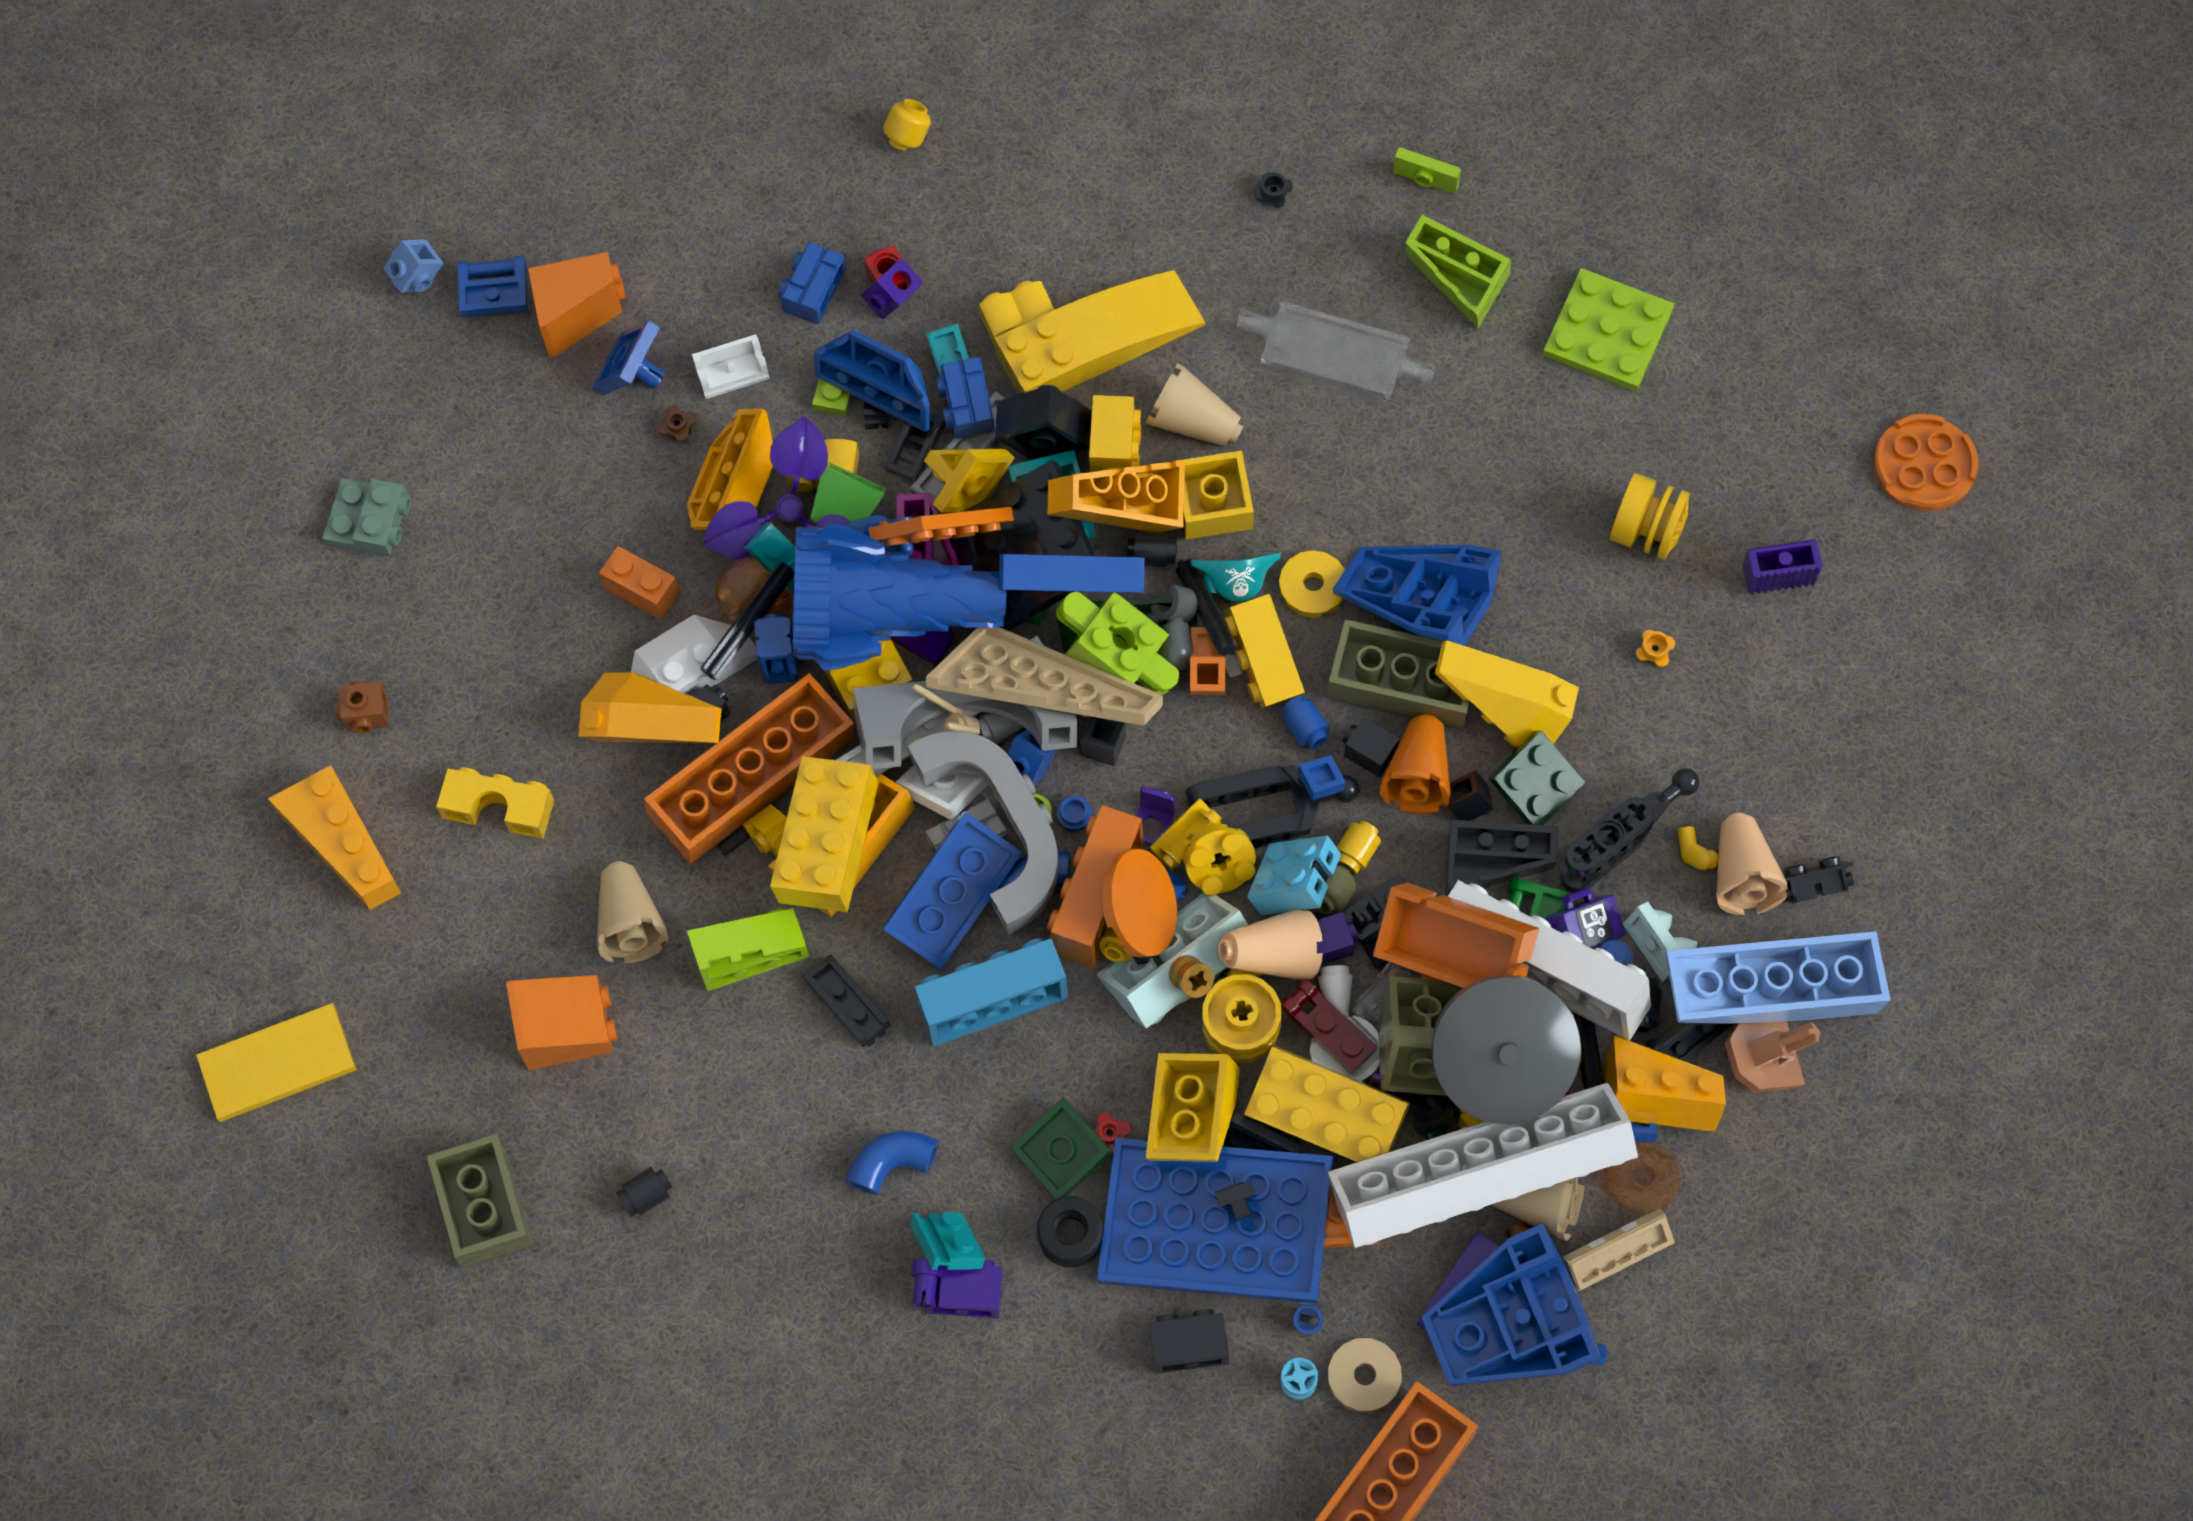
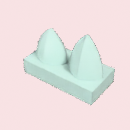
M1649 902L1638 906L1623 925L1661 981L1664 982L1670 979L1665 952L1696 948L1697 941L1683 937H1672L1668 931L1672 923V915L1661 910H1654Z

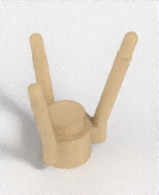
M918 684L913 685L914 691L951 713V716L947 717L944 721V732L963 731L977 735L980 734L978 720L975 717L965 715L963 708L950 704ZM915 738V739H913V740H912V743L915 742V741H917V740H919V739H921V738Z

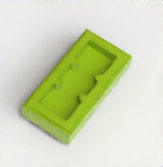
M1398 148L1394 159L1393 173L1412 179L1420 186H1433L1455 194L1460 182L1461 169L1404 148Z

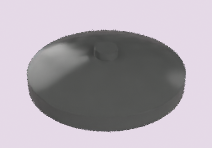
M1515 975L1490 976L1473 982L1460 990L1440 1013L1431 1041V1058L1438 1082L1451 1101L1475 1118L1498 1124H1513L1531 1120L1555 1106L1572 1085L1578 1071L1581 1056L1579 1031L1574 1017L1564 1002L1541 983Z

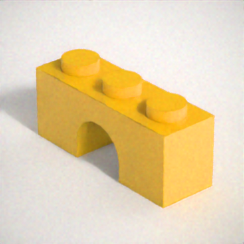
M461 767L459 770L447 769L436 806L442 819L476 826L479 814L484 807L492 803H501L507 806L504 822L510 833L544 839L554 804V798L546 785L536 781H527L526 784L514 782L512 778L501 774H494L493 777L480 775L476 770Z

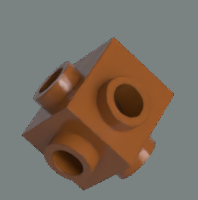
M358 680L346 686H339L340 699H335L334 701L335 715L337 720H342L347 731L368 733L373 728L389 727L388 695L381 682L369 683L368 681Z

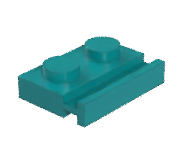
M913 1213L910 1227L932 1270H937L938 1265H945L947 1270L983 1268L985 1256L963 1213H928L927 1218H920L918 1213Z

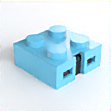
M1328 835L1269 844L1247 898L1261 916L1285 913L1296 909L1320 908L1328 889L1326 884L1328 876H1333L1341 853Z

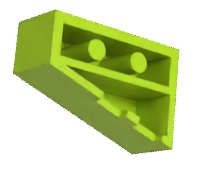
M1421 215L1405 242L1407 257L1479 328L1511 274V259Z
M778 908L767 914L687 931L707 991L809 957L793 908Z

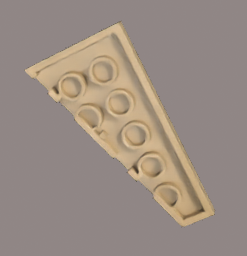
M1000 627L976 628L926 676V688L1143 726L1163 705V695Z

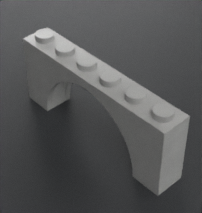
M926 681L853 688L854 718L864 763L871 765L872 769L900 767L902 748L909 735L923 723L950 713L913 690L914 684L926 688ZM926 688L950 704L963 708L964 711L989 712L1007 717L1019 723L1035 737L1041 751L1074 748L1077 746V718L1074 713Z

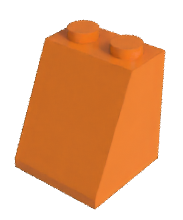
M608 252L528 268L539 328L549 357L557 356L622 313L620 300L626 299L625 289L618 263L611 264Z
M597 975L506 982L517 1050L528 1070L613 1053L612 1041L618 1040L614 1019L608 1020L606 1007L612 1006L608 986H602Z

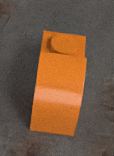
M1191 627V639L1194 650L1193 655L1190 656V695H1225V656L1219 655L1205 627Z

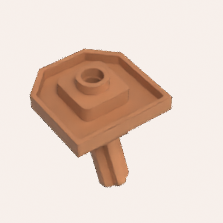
M1787 1021L1735 1024L1724 1043L1734 1078L1754 1093L1803 1087L1805 1082L1796 1052L1818 1043L1821 1033L1812 1022L1790 1031Z

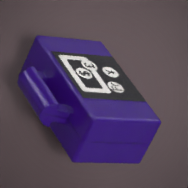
M1583 888L1562 897L1561 903H1564V910L1546 916V921L1551 925V928L1561 933L1567 931L1581 939L1582 944L1590 948L1624 936L1625 931L1614 895L1593 898V891L1589 888ZM1584 898L1585 902L1573 906L1572 901Z

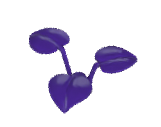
M801 417L794 424L783 430L772 443L770 459L775 470L783 476L794 475L789 493H784L777 499L776 509L757 519L756 508L750 502L735 501L727 504L714 515L707 526L703 541L706 547L726 557L744 560L752 557L744 548L761 529L760 525L776 516H779L786 522L799 520L805 527H814L803 515V502L796 495L800 477L807 480H816L827 467V447L822 434L812 421L807 417ZM830 514L820 518L816 527L823 528L828 523L846 526L850 520L841 515Z

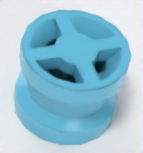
M1305 1358L1289 1360L1283 1366L1280 1380L1283 1392L1294 1400L1309 1398L1315 1392L1318 1382V1371L1315 1365Z

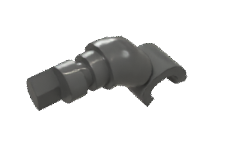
M1171 583L1168 590L1173 598L1171 607L1155 604L1151 606V610L1156 618L1166 621V624L1162 625V629L1169 634L1160 647L1158 654L1180 672L1181 670H1186L1190 662V656L1193 655L1194 648L1187 622L1194 617L1198 601L1196 594L1191 589Z

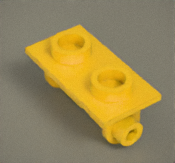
M1199 798L1149 848L1170 871H1173L1177 866L1181 865L1184 852L1187 853V849L1191 845L1190 839L1193 835L1209 825L1221 824L1220 820L1222 818L1213 809L1210 810L1202 799Z

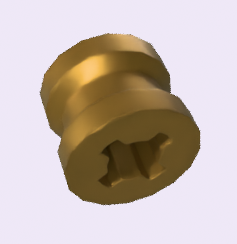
M1192 955L1180 956L1173 962L1169 970V980L1172 985L1189 997H1202L1209 992L1213 985L1214 975L1211 968Z

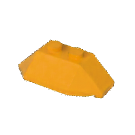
M763 408L738 409L733 416L734 420L724 427L711 444L687 502L688 515L691 520L690 526L694 530H706L714 515L729 503L735 501L750 502L757 509L773 468L770 459V449L773 440L768 414Z

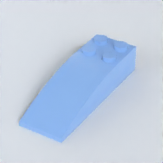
M1877 932L1680 949L1665 952L1679 1023H1767L1877 1014L1890 1001Z

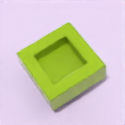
M819 378L812 403L813 410L846 416L851 394Z

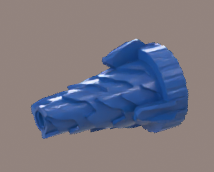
M828 523L823 528L796 527L793 657H797L799 660H814L823 670L832 671L864 662L872 657L881 656L882 644L878 641L890 640L891 636H920L925 634L926 631L948 632V627L995 628L1002 627L1004 624L1006 590H999V572L972 571V565H946L932 559L908 558L907 553L885 551L884 543L855 529L837 523Z

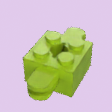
M1078 591L1070 593L1058 605L1056 610L1057 619L1078 635L1064 655L1129 682L1135 683L1137 681L1146 689L1160 695H1165L1177 684L1179 679L1178 669L1157 653L1169 634L1116 592H1113L1100 607Z

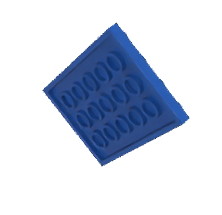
M1115 1137L1097 1275L1099 1284L1318 1304L1331 1191L1328 1172L1333 1170V1156L1222 1147L1218 1162L1149 1161L1146 1159L1148 1140ZM1251 1179L1255 1195L1246 1198L1251 1216L1237 1221L1231 1204L1220 1207L1215 1192Z

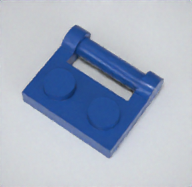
M525 255L514 256V260L469 264V261H459L458 290L461 317L528 311L527 263ZM515 273V276L471 280V277Z

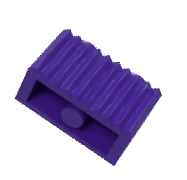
M1816 539L1747 549L1743 560L1744 563H1742L1748 593L1751 595L1755 592L1760 594L1761 591L1767 593L1768 590L1774 592L1775 589L1780 591L1782 588L1787 590L1789 587L1794 589L1795 586L1799 588L1802 585L1808 587L1809 584L1814 586L1823 566Z

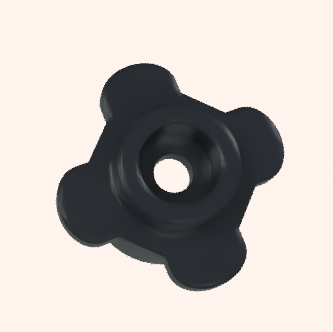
M1268 172L1262 176L1261 186L1255 190L1254 195L1258 201L1265 200L1272 203L1274 207L1280 208L1285 205V197L1288 192L1292 191L1293 184L1279 173ZM1276 188L1277 191L1272 192L1271 189Z

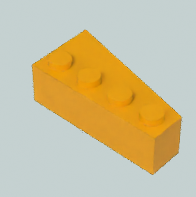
M1185 460L1073 474L1048 480L1047 515L1149 532H1164L1183 528Z

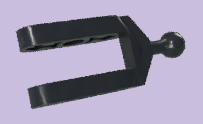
M1294 765L1285 767H1267L1197 783L1188 787L1185 794L1189 807L1201 798L1209 808L1290 789L1296 810L1295 814L1281 815L1228 827L1236 830L1239 828L1244 831L1254 849L1272 843L1292 841L1299 836L1310 834L1320 802L1336 799L1342 803H1350L1358 797L1360 787L1353 777L1343 776L1346 782L1344 791L1311 800L1297 773L1298 769ZM1220 852L1215 854L1214 856L1215 858L1222 857L1223 855Z
M1688 768L1676 771L1672 776V784L1663 792H1650L1643 798L1632 797L1627 799L1574 841L1567 850L1565 865L1560 876L1564 889L1572 893L1583 888L1592 887L1638 850L1645 842L1653 825L1665 812L1669 804L1680 795L1689 796L1697 791L1700 784L1697 773ZM1571 873L1576 876H1583V882L1581 883L1578 879L1573 882L1569 880Z

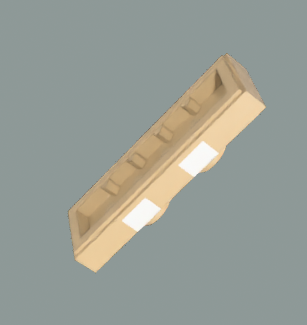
M1659 1208L1563 1256V1260L1574 1287L1579 1292L1674 1244L1675 1241L1666 1215Z

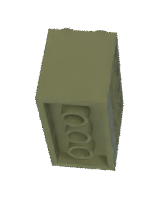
M1389 976L1378 1023L1381 1090L1447 1096L1434 1072L1431 1058V1041L1440 1013L1454 995L1463 989L1462 987L1440 980Z

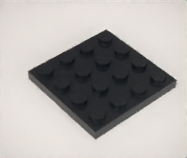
M1052 459L967 509L966 511L1012 507L1014 520L1000 523L1001 530L980 533V528H978L979 532L975 533L974 536L954 539L953 535V538H950L949 541L956 554L958 564L972 565V571L999 572L1000 554L1095 556L1081 520L1047 515L1048 480L1063 477L1059 464ZM1006 590V612L1004 624L1000 628L1007 631L1013 629L1063 600L1072 591Z

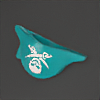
M1281 552L1237 560H1190V565L1204 573V582L1210 593H1216L1225 600L1241 602L1254 597L1260 591L1266 572L1272 564L1280 559Z

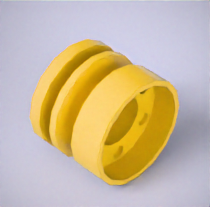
M1634 473L1617 513L1609 540L1631 548L1639 535L1646 538L1643 552L1649 555L1654 542L1658 541L1661 544L1657 558L1666 560L1669 552L1677 545L1689 514L1688 504L1691 493L1682 490L1676 504L1671 503L1670 500L1674 491L1673 486L1669 485L1662 497L1658 498L1654 496L1656 480Z

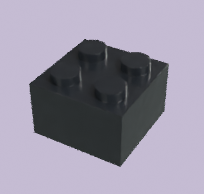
M1042 385L1036 390L1016 393L1010 398L997 401L995 439L1031 460L1072 450L1075 453L1090 449L1092 410L1082 405L1078 400L1061 392L1056 386Z

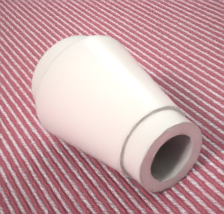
M1335 965L1320 968L1321 976L1317 978L1321 994L1344 1016L1349 1017L1348 1010L1353 975L1349 974V966Z

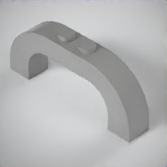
M963 731L939 732L907 745L909 758L925 787L956 773L972 774L981 778L990 786L1028 854L1027 864L1021 875L1012 883L990 894L991 905L1008 935L1028 925L1040 915L1051 900L1059 873L1056 840L1049 825L1053 820L1045 804L1038 805L1032 794L1036 793V790L1027 774L1021 776L1012 759L997 744L974 733Z

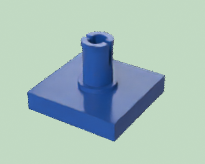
M648 320L621 332L592 389L605 395L630 385L634 377L649 385L650 388L655 389L662 380L659 377H664L665 371L659 369L644 359L659 327Z

